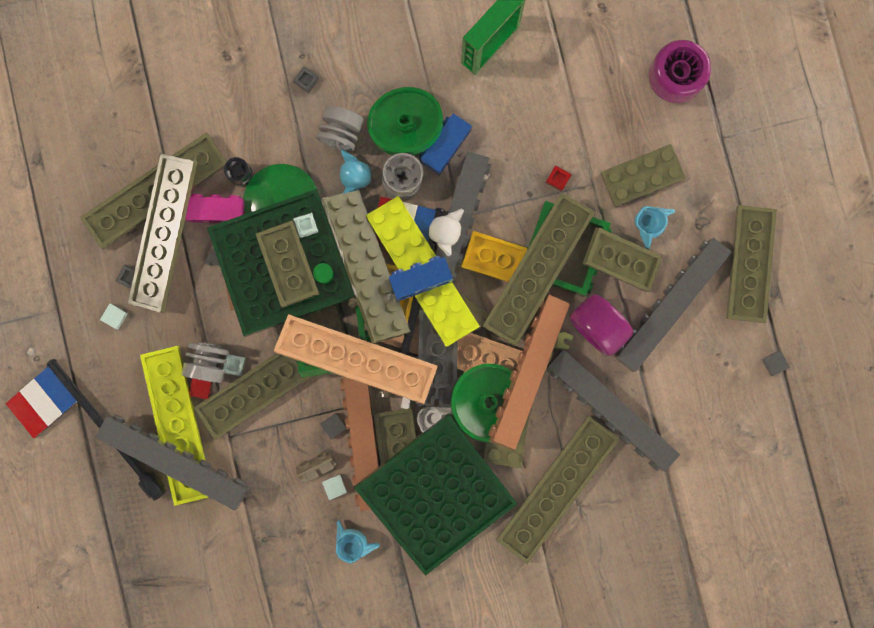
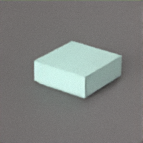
M312 213L293 219L299 238L318 233Z
M109 304L100 320L118 330L128 313L113 304Z
M231 354L226 355L225 360H227V363H224L223 366L225 373L242 376L246 358Z
M341 474L322 482L329 500L347 493Z

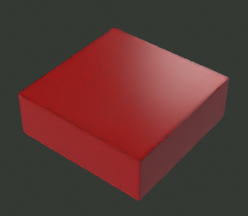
M555 165L545 183L562 192L571 174Z
M192 378L190 396L208 399L213 382Z

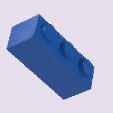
M454 113L451 117L447 116L443 121V128L439 138L431 147L421 152V164L440 176L470 134L472 126Z
M440 256L430 258L429 262L421 264V262L410 266L411 269L403 271V269L396 270L391 273L392 276H389L397 302L453 282L446 258H440Z

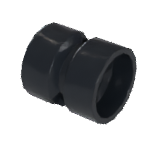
M230 158L224 165L225 176L238 187L247 186L254 176L252 168L242 158Z

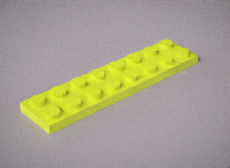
M399 196L366 215L398 270L403 269V271L411 269L410 266L420 262L421 264L428 263L430 258L436 256ZM452 282L415 295V298L446 347L480 327Z
M180 346L140 355L157 433L160 437L159 440L164 443L168 441L177 446L176 449L181 452L185 450L194 455L193 458L201 461V459L205 460L194 407L189 394L187 377L181 375L184 364ZM167 475L174 506L208 498V496Z

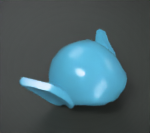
M341 150L345 161L340 168L341 183L345 186L343 193L357 191L369 185L371 182L370 166L359 161L346 150Z
M644 206L638 212L634 222L640 230V236L645 249H650L652 238L659 237L665 231L668 224L667 217L675 213L674 209Z
M337 521L336 555L342 561L350 564L354 563L380 546L379 543H367V538L362 532L353 528L345 530L341 521Z

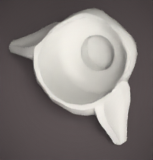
M462 208L446 216L436 217L429 227V237L438 244L447 256L451 255V246L458 241L461 234L459 220L464 212Z
M439 406L423 407L417 416V422L422 433L445 415L452 414L451 408Z

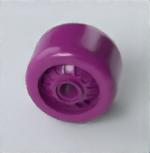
M675 40L666 44L657 53L649 68L648 76L652 90L658 97L670 103H683L691 100L705 87L710 78V58L700 45L689 40ZM674 72H678L681 77L675 75Z
M597 294L587 297L570 316V321L576 330L605 356L614 355L633 335V329L625 317L606 299Z

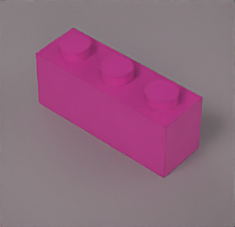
M191 194L185 220L194 223H221L245 214L244 200L240 199L241 197L237 195H229V198H222L221 195L212 194L210 197H203L201 194Z

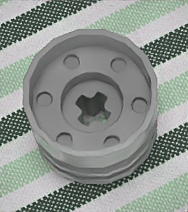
M326 106L322 120L329 125H320L318 129L321 132H317L315 138L331 148L354 151L355 145L352 142H357L358 138L352 133L360 132L364 119L350 110L337 106Z
M407 153L395 154L388 158L382 173V184L386 193L392 198L399 196L401 200L410 199L417 194L423 178V168L419 160ZM404 176L405 180L399 182V178Z
M203 342L188 343L187 347L196 349V352H186V355L194 358V361L184 363L181 375L222 383L225 370L218 368L217 363H227V360L219 358V354L228 355L229 350H225L218 345Z

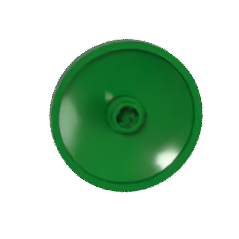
M402 87L393 89L376 100L368 114L367 128L373 143L383 152L390 155L407 153L413 156L427 150L439 138L443 128V113L439 102L427 91L415 87Z
M289 164L267 166L258 171L246 186L243 197L245 214L315 190L317 187L311 177L296 166Z
M490 363L477 365L464 372L454 384L450 398L451 413L457 426L467 436L481 442H490V428L493 424H496V412L503 405L505 400L503 399V394L512 382L510 381L512 373L510 369Z

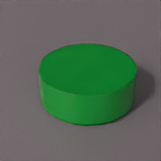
M321 263L314 268L313 276L317 282L326 284L332 280L333 270L328 264Z

